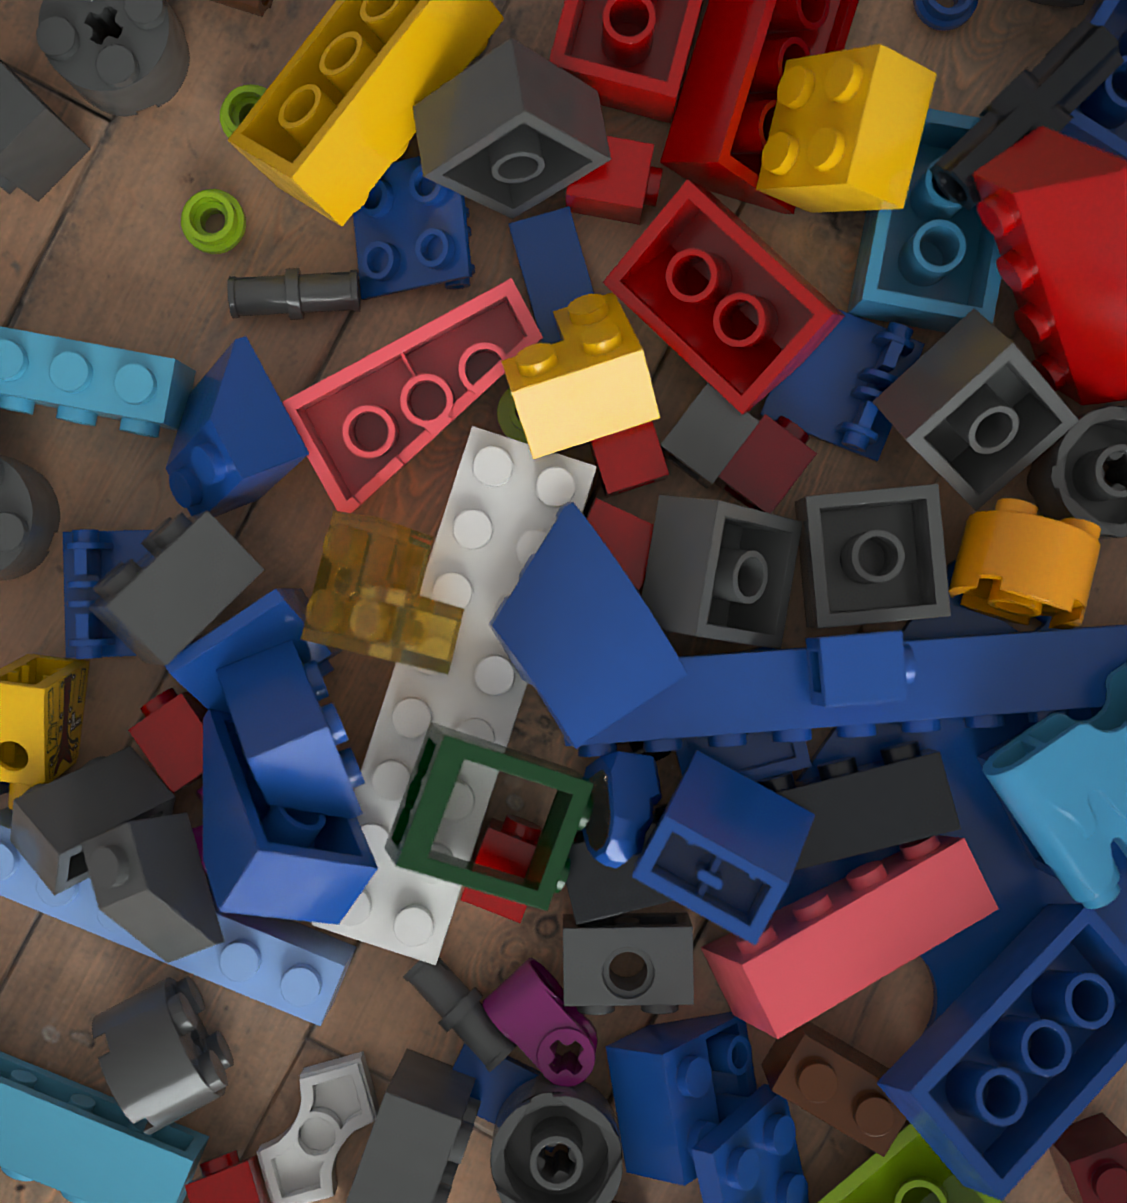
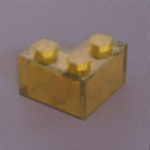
M333 511L329 529L324 538L323 553L312 596L307 605L306 620L300 640L448 675L464 609L419 595L434 537L380 517Z

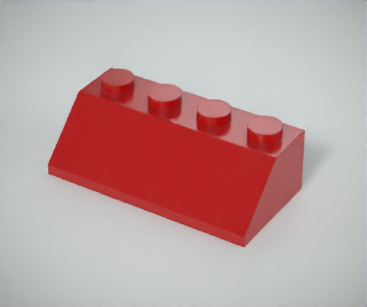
M709 0L660 163L684 179L691 180L707 188L710 192L779 213L794 214L795 206L756 190L762 165V152L768 140L778 98V85L784 73L786 60L844 50L859 0Z
M1040 126L972 173L981 197V201L977 204L978 214L985 227L994 235L1000 257L996 260L997 269L1005 283L1013 291L1018 310L1014 312L1015 321L1021 332L1030 341L1036 358L1031 362L1033 367L1055 392L1057 390L1082 406L1127 400V160L1047 127Z

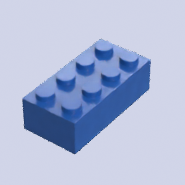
M1047 904L876 1082L963 1186L1002 1201L1127 1062V948L1094 909H1087L1083 904Z

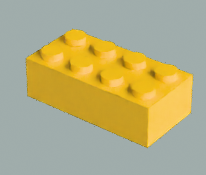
M336 0L227 141L279 189L343 227L351 215L365 204L369 192L389 166L406 151L410 139L416 133L413 106L439 89L444 83L463 72L470 62L485 50L489 38L505 18L491 0Z

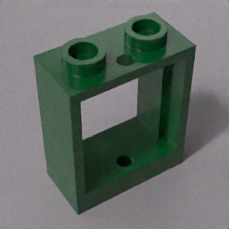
M430 722L384 849L396 867L548 911L553 894L559 893L568 879L571 864L568 854L577 830L581 831L590 819L594 803L593 794L591 793L594 783L575 769ZM464 759L557 789L525 878L431 850Z

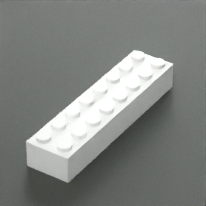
M472 426L361 769L365 784L356 787L354 791L363 813L357 816V819L374 856L378 870L339 925L312 922L311 925L433 965L437 964L462 886L396 867L384 847L430 722L505 747L508 746L528 683L521 679L491 629L489 622L504 598L514 590L524 565L529 557L537 552L557 519L555 515L559 508L567 502H574L583 514L597 466L558 453L533 459L527 443ZM464 759L431 850L471 861L499 770Z

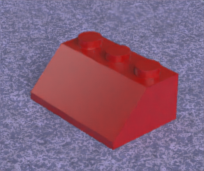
M688 179L602 282L742 415L746 414L801 366L845 317L841 311L707 188Z

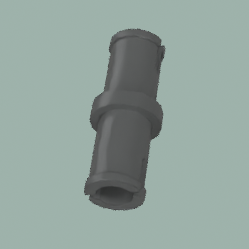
M300 268L285 269V275L238 278L236 276H229L227 280V293L232 318H240V316L289 314L290 320L304 319L305 313L348 310L359 312L361 300L358 271L301 274Z
M440 957L436 965L419 960L403 976L442 1017L438 1024L446 1033L452 1028L484 1063L485 1068L489 1072L497 1067L517 1046L506 1038L491 1021L483 1004L480 1002L483 998L480 991L476 987L470 991Z

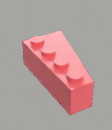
M512 278L282 402L309 452L307 455L308 460L342 521L351 516L505 375L502 360L514 357L522 349L541 342L543 336Z
M936 835L900 844L899 848L901 851L883 860L863 864L849 872L845 878L775 911L756 946L731 932L700 947L732 1014L779 1039L998 910L999 908L965 838Z

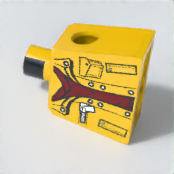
M26 654L0 668V781L9 782V809L13 810V799L22 796L28 789L37 784L52 782L76 763L80 749L90 661Z

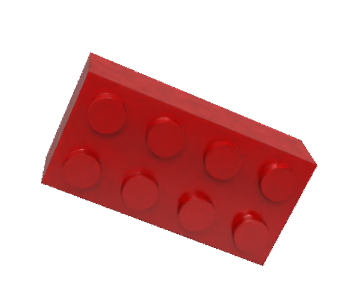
M565 0L549 61L596 89L602 106L671 124L704 0Z

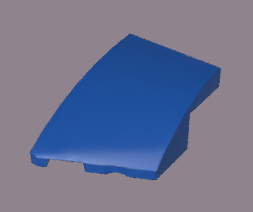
M567 502L559 508L555 515L557 518L537 552L529 557L519 574L517 585L512 593L504 598L489 625L521 679L536 688L568 743L577 749L687 676L688 672L646 603L608 547L574 502Z

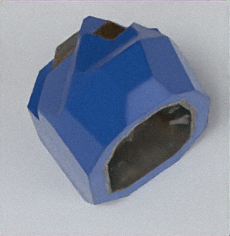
M618 751L599 757L585 768L584 777L594 783L591 791L594 803L590 819L582 829L589 853L595 860L605 866L617 869L631 857L641 854L645 834L650 829V825L656 821L655 806L661 800L662 794L658 767L653 756Z

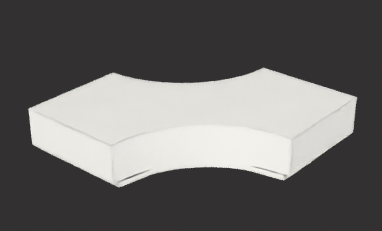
M364 1051L303 1068L299 1079L301 1104L297 1118L285 1132L275 1139L261 1144L256 1152L271 1203H311L335 1195L338 1188L335 1169L339 1149L353 1132L374 1122L380 1108Z

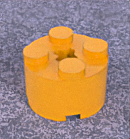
M1012 498L998 499L995 510L975 512L968 516L949 586V596L951 598L963 593L960 605L980 614L1011 623L1029 626L1031 617L1043 615L1051 616L1049 628L1071 629L1082 625L1101 548L1098 541L1101 532L1100 526L1077 518H1064L1058 521L1038 516V508L1034 504Z

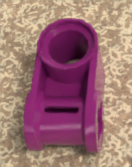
M528 958L483 1000V1007L494 1025L506 1038L515 1043L543 1073L544 1077L553 1084L564 1087L576 1086L585 1081L593 1071L598 1045L597 1031L594 1025L584 1014L577 1011V1006H564V990L553 975L537 960ZM560 1041L568 1046L577 1041L580 1044L578 1057L571 1051L564 1053L562 1056L556 1052L558 1042Z

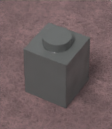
M707 383L660 446L665 458L707 489L714 483L758 425L759 421L749 414L752 408L742 415L717 390Z

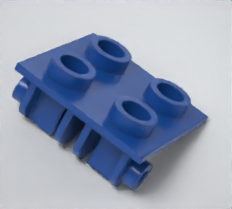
M420 156L392 163L369 192L365 204L357 212L353 213L361 299L363 300L445 283L446 289H463L470 286V277L475 274V265L471 264L469 237L472 235L471 227L467 226V218L470 217L469 208L465 206V196L423 177Z
M839 310L845 317L802 365L767 395L760 416L766 414L774 421L779 416H784L801 427L808 435L877 462L892 424L876 407L873 401L920 358L925 343L912 339L914 331L906 325L890 322L888 327L885 328Z
M81 529L63 532L66 658L92 659L137 656L88 608L100 597L92 588L120 562L125 564L130 559L137 563L148 552L141 542L153 530L99 531ZM193 640L184 649L192 645Z

